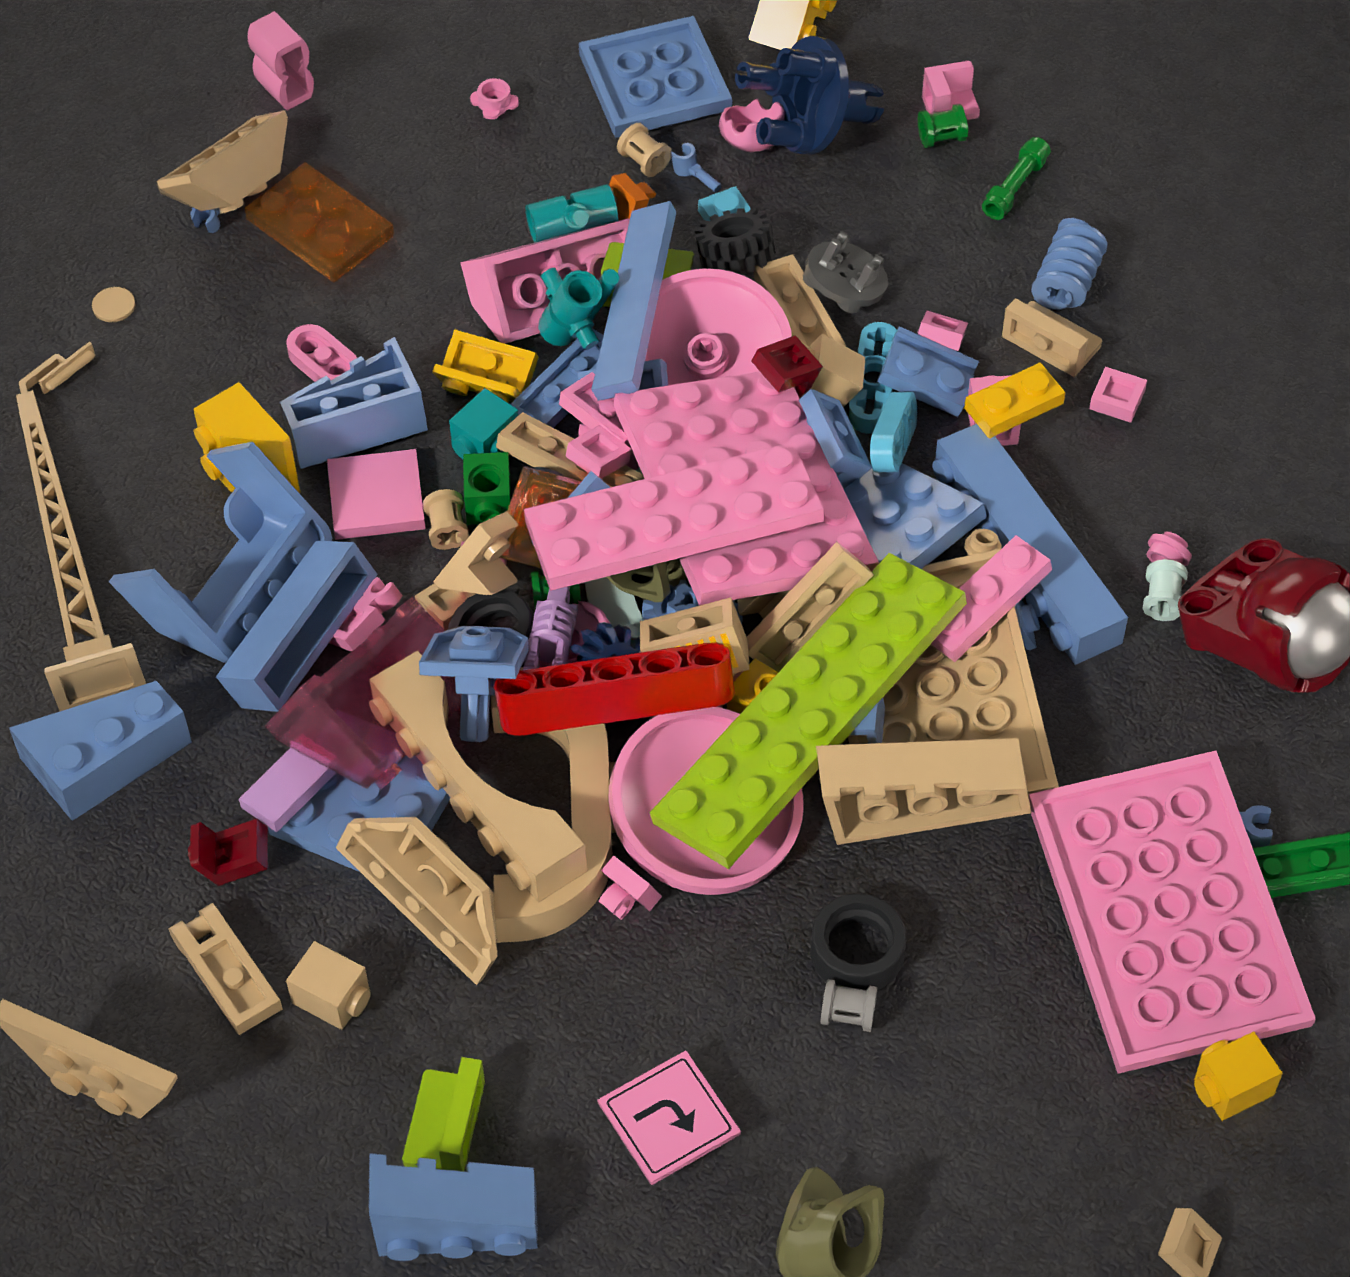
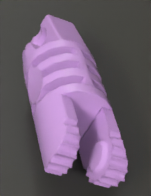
M570 586L552 591L549 589L547 600L537 601L529 638V651L525 658L523 670L539 668V660L552 663V666L568 663L571 649L569 646H571L578 612V605L569 604Z

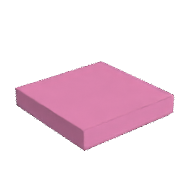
M416 449L327 459L335 540L426 529Z

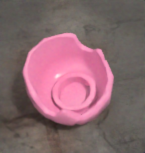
M754 99L746 107L735 105L725 108L720 117V132L729 144L742 151L759 152L769 149L773 145H762L757 141L756 128L758 122L765 117L784 121L785 110L779 102L773 103L769 110L765 109L759 99Z

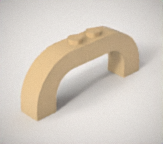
M491 696L494 733H506L501 727L496 696ZM604 723L537 733L558 743L569 758L572 830L585 844L587 872L540 902L535 899L527 888L523 890L518 889L508 874L494 875L497 943L539 939L567 928L589 911L607 884L608 877L601 870L612 858V833H616L609 809V784L616 762H609L608 739Z

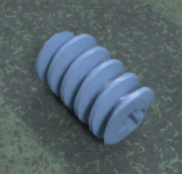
M1065 218L1059 223L1058 230L1048 247L1047 255L1044 257L1042 266L1037 272V278L1032 284L1031 292L1038 304L1050 310H1061L1066 307L1080 306L1086 300L1087 291L1092 285V279L1097 274V267L1101 264L1102 256L1107 250L1108 243L1105 236L1099 230L1076 218Z

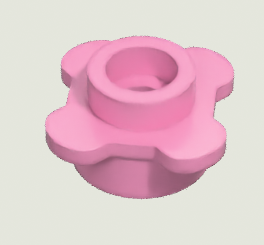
M496 78L483 81L478 86L477 91L473 92L470 96L471 104L478 106L483 111V116L491 120L497 119L508 109H516L519 105L518 97L510 94L509 85L505 81Z

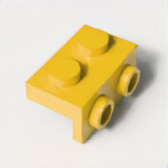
M454 329L443 364H435L432 373L443 383L442 388L448 392L467 396L468 391L480 393L486 388L507 403H512L530 385L539 356L536 352Z

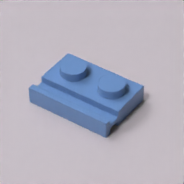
M899 326L893 336L891 347L888 350L877 382L899 392H914L916 399L958 417L964 408L965 398L968 396L970 378H974V372L979 361Z

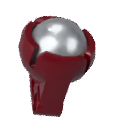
M1260 538L1247 543L1200 578L1178 600L1177 605L1183 634L1188 647L1197 651H1209L1251 670L1261 679L1282 690L1290 692H1316L1331 683L1350 661V572L1341 565L1322 558H1306L1284 549L1274 539Z

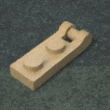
M211 903L199 910V917L186 924L180 921L168 929L178 949L186 956L237 1034L240 1035L283 1009L280 999L219 910ZM209 933L213 936L201 944L197 942L198 939Z

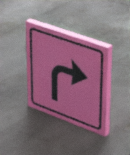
M687 1051L678 1054L598 1099L599 1106L651 1185L741 1135L740 1129Z

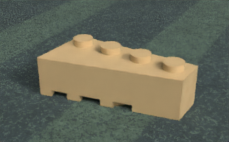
M1019 738L816 746L822 798L837 845L1031 813Z

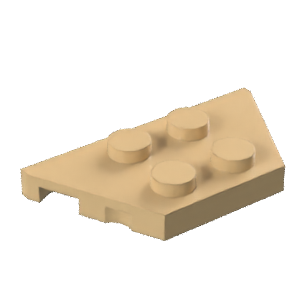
M4 999L0 1002V1027L51 1078L52 1084L59 1090L72 1096H77L79 1092L95 1099L101 1108L112 1114L122 1115L123 1112H126L137 1118H142L168 1095L178 1079L177 1074Z

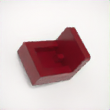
M258 819L217 833L202 822L191 825L188 857L192 868L218 886L267 870L268 827Z

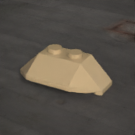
M285 110L251 118L174 171L157 180L160 193L200 211L219 208L221 213H226L241 207L244 204V197L258 194L267 189L266 182L281 171L288 121Z
M417 817L354 818L349 822L336 849L476 985L479 984L497 958L494 893L485 884L482 877L472 871L450 850L449 846L441 838L437 837Z

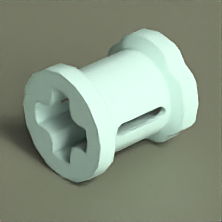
M1164 559L1154 561L1147 566L1146 579L1150 586L1149 595L1143 601V611L1146 615L1159 621H1173L1180 617L1177 604L1181 597L1182 586L1187 582L1188 571L1183 564L1174 560Z

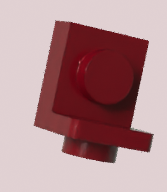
M796 335L757 349L751 360L778 393L794 387L798 397H802L811 389L823 368L821 363Z

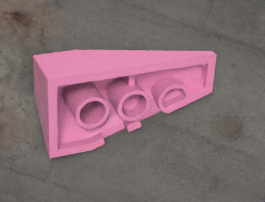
M630 218L460 262L471 305L501 343L505 344L540 334L538 322L550 302L546 295L548 288L541 278L542 273L555 267L564 280L565 276L570 272L581 270L589 272L599 280L609 244L611 242L625 243Z

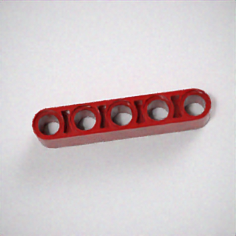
M702 643L520 670L516 679L498 678L494 684L502 730L507 734L515 736L717 707L728 703L735 695L730 651L728 647L719 643Z

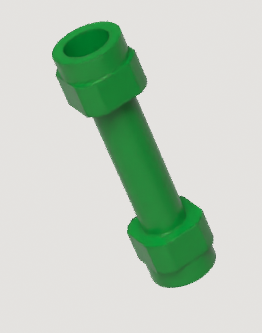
M1032 137L1029 141L1025 142L1019 151V161L1001 186H993L987 193L986 199L982 203V210L988 217L1000 220L1010 212L1014 204V195L1032 170L1039 171L1043 167L1051 152L1050 146L1045 140L1039 137Z

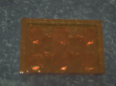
M306 162L245 207L246 219L333 283L394 236L393 224Z

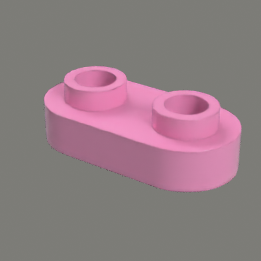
M308 324L299 326L287 338V349L291 362L314 382L324 376H327L330 380L350 370L349 362L357 358L351 350L318 325Z

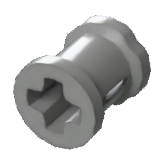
M827 979L820 1024L829 1025L831 1021L861 1025L863 1031L871 1032L878 987L869 986L867 990L837 986L835 980Z

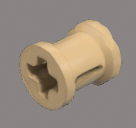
M635 123L629 126L620 136L617 143V151L622 156L631 157L641 166V172L647 177H653L663 171L671 159V148L664 142L658 143L648 135V128L643 124Z
M438 490L432 492L423 500L424 512L430 517L431 522L429 539L431 545L437 549L449 550L461 547V542H465L469 537L467 525L463 523L461 510L464 507L463 497L455 490Z

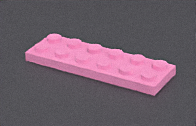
M794 442L524 509L525 522L550 591L824 521L823 506Z

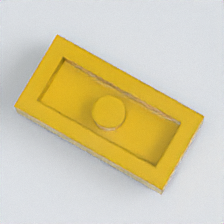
M1040 362L967 396L964 409L990 439L1064 404L1066 392Z

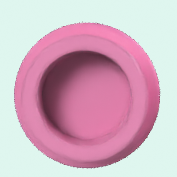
M1175 533L1153 534L1148 541L1150 548L1146 555L1151 562L1167 559L1187 566L1192 559V555L1187 549L1188 543Z

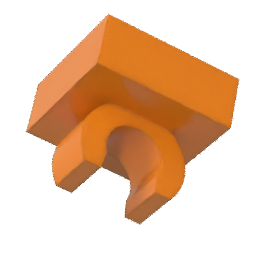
M626 173L613 175L609 184L617 206L618 221L629 219L633 210L647 207L649 199L656 196V192L647 183L640 182L635 184Z

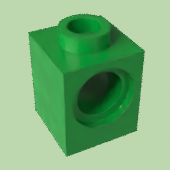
M508 452L463 454L464 502L467 525L480 524L506 511L511 515V477Z

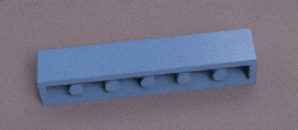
M975 424L937 440L935 461L932 463L936 479L984 503L986 518L976 525L977 529H988L995 532L1002 545L1001 549L1017 535L1051 560L1052 571L1025 597L1027 604L1031 603L1034 607L1037 617H1041L1049 628L1051 639L1057 649L1065 651L1074 665L1123 644L1128 616L996 436L989 439L981 428Z

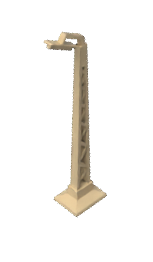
M91 342L85 344L67 359L59 354L51 356L19 381L21 394L16 395L68 645L63 647L66 662L46 667L44 672L59 711L146 684L132 644L129 643L114 648L109 634L105 635L39 407L33 390L28 391V389L39 382L43 394H46L88 364L96 356ZM56 496L59 504L53 502ZM49 514L56 516L52 523ZM65 528L67 530L69 539L60 536V534L65 530ZM57 549L66 552L60 561ZM75 564L77 565L81 580L68 575ZM65 588L78 593L69 604ZM88 606L93 621L79 617ZM74 632L94 639L76 643Z

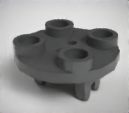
M842 230L837 239L833 238L830 242H823L812 248L805 261L803 281L807 286L817 289L824 296L836 301L842 310L849 313H857L863 306H870L880 301L888 287L887 273L882 267L884 258L878 254L873 257L869 252L853 244H848L847 241L850 235Z

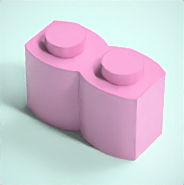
M275 11L251 23L248 29V44L255 53L253 73L257 81L287 111L310 99L314 90V80L312 74L307 69L309 48L306 42Z

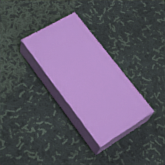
M304 734L239 798L241 808L275 832H278L343 767L340 757Z

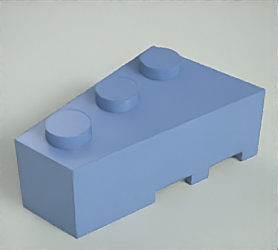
M395 337L383 343L385 350L365 361L360 356L349 362L350 370L330 380V378L324 376L280 401L286 432L290 437L292 450L300 469L323 463L327 459L363 451L428 430L421 390Z
M157 681L9 728L20 759L72 821L192 743L184 711Z
M370 1154L369 1216L379 1256H387L396 1261H409L417 1258L419 1254L441 1253V1255L448 1258H464L470 1256L472 1252L494 1251L499 1255L514 1256L522 1254L526 1249H538L534 1168L469 1162L467 1164V1172L436 1169V1159L419 1158L416 1168L386 1165V1155Z

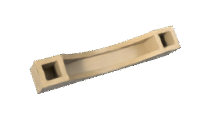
M418 650L370 678L373 699L369 701V705L378 722L383 726L390 724L396 732V739L400 747L408 757L412 758L416 755L423 764L424 774L430 784L436 790L443 788L450 796L451 806L460 820L464 823L471 821L478 829V837L486 851L491 856L498 854L504 860L507 873L518 889L523 890L527 888L535 899L540 902L587 872L585 844L556 811L531 806L504 795L485 783L465 764L453 746L447 730L449 707L445 682L440 676L419 674V661L422 655Z

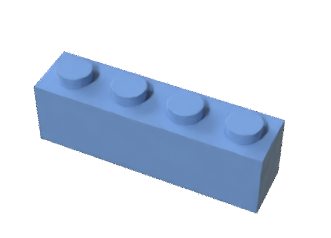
M315 541L217 674L216 678L241 708L279 712L350 614L358 600L363 596V593L373 579L378 575L354 542Z

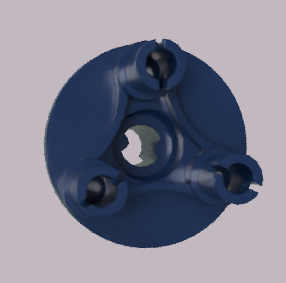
M817 36L802 38L791 48H782L777 56L776 63L764 66L741 62L737 69L739 71H746L747 75L735 73V82L738 88L766 91L768 95L773 96V103L779 102L785 110L784 121L765 117L758 122L756 138L762 145L785 146L790 151L798 154H816L824 150L833 141L843 121L862 122L863 124L874 123L880 119L884 111L883 107L867 105L865 102L868 96L882 97L884 95L883 90L873 83L849 80L847 65L842 52L833 41L827 38Z

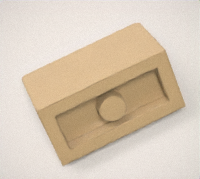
M1015 298L1005 310L1003 338L1073 377L1081 371L1101 348L1102 339L1034 301L1025 304Z

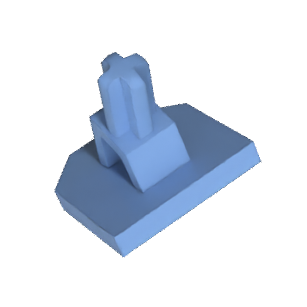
M461 626L436 633L432 637L419 661V674L455 677L456 694H462L461 740L483 742L488 739L490 696H495V681L497 678L516 679L529 651L528 637L511 628Z

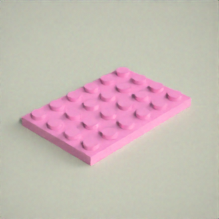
M758 371L642 389L630 394H615L614 408L628 438L644 479L794 442L823 506V522L679 558L699 606L730 597L732 600L792 590L836 542L863 562L871 572L879 564L834 469L830 467L812 427L807 423V417L794 387L778 393L763 374Z
M1217 751L1029 794L1031 815L1118 1074L1201 1054L1210 1045L1220 1040H1227L1230 1043L1253 1031L1259 1039L1313 1026L1316 1020Z

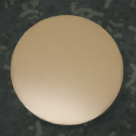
M110 287L100 291L94 297L92 309L98 319L105 322H118L126 319L133 313L135 299L133 294L125 288Z

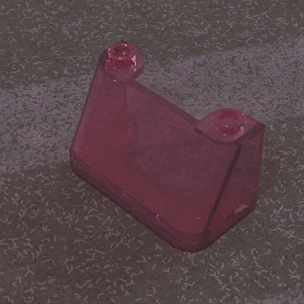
M413 596L395 611L396 613L385 625L376 628L362 644L321 677L314 675L305 682L265 725V728L278 742L365 789H369L373 784H376L382 790L402 771L397 763L406 756L396 739L395 730L390 724L381 725L370 708L369 701L373 699L369 679L417 650L423 655L434 634L445 631ZM440 676L445 682L449 707L448 719L456 712L461 717L462 694H456L455 677Z

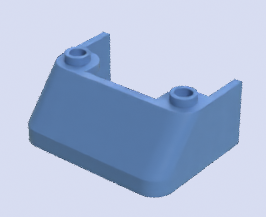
M253 441L213 449L207 455V458L235 487L225 502L224 519L228 528L239 540L192 602L184 593L173 589L155 569L116 574L109 580V583L158 633L223 663L228 661L315 541H332L331 531L326 522Z

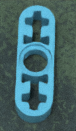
M874 322L863 328L860 335L858 353L865 357L864 374L870 371L881 373L888 350L892 344L893 336L897 331L891 324ZM876 341L884 342L882 356L874 355ZM864 379L863 389L849 402L848 418L852 427L862 433H873L887 398L893 389L881 383H870ZM866 399H875L872 414H864Z
M890 392L871 437L870 459L873 472L899 471L917 423V402L914 392Z

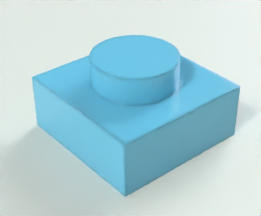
M736 186L698 200V212L706 221H710V216L715 214L719 217L723 216V211L730 210V213H736L737 209L744 208L745 213H747L751 209Z

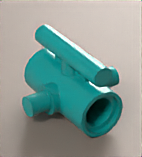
M608 184L571 193L570 200L562 195L525 205L527 223L534 242L618 221L615 198Z
M555 267L542 273L541 278L548 288L546 295L550 302L538 322L541 336L547 342L556 346L569 345L577 337L584 350L594 347L598 344L599 340L592 330L594 326L593 320L617 285L619 274L613 269H607L603 272L600 279L597 280L589 272L577 270L570 272L563 280Z

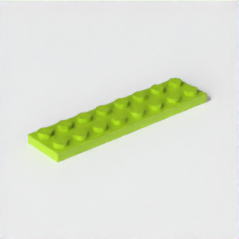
M888 553L873 569L872 573L874 575L869 581L850 594L649 812L652 823L729 870L819 769L816 746L842 744L873 707L967 604L965 592Z

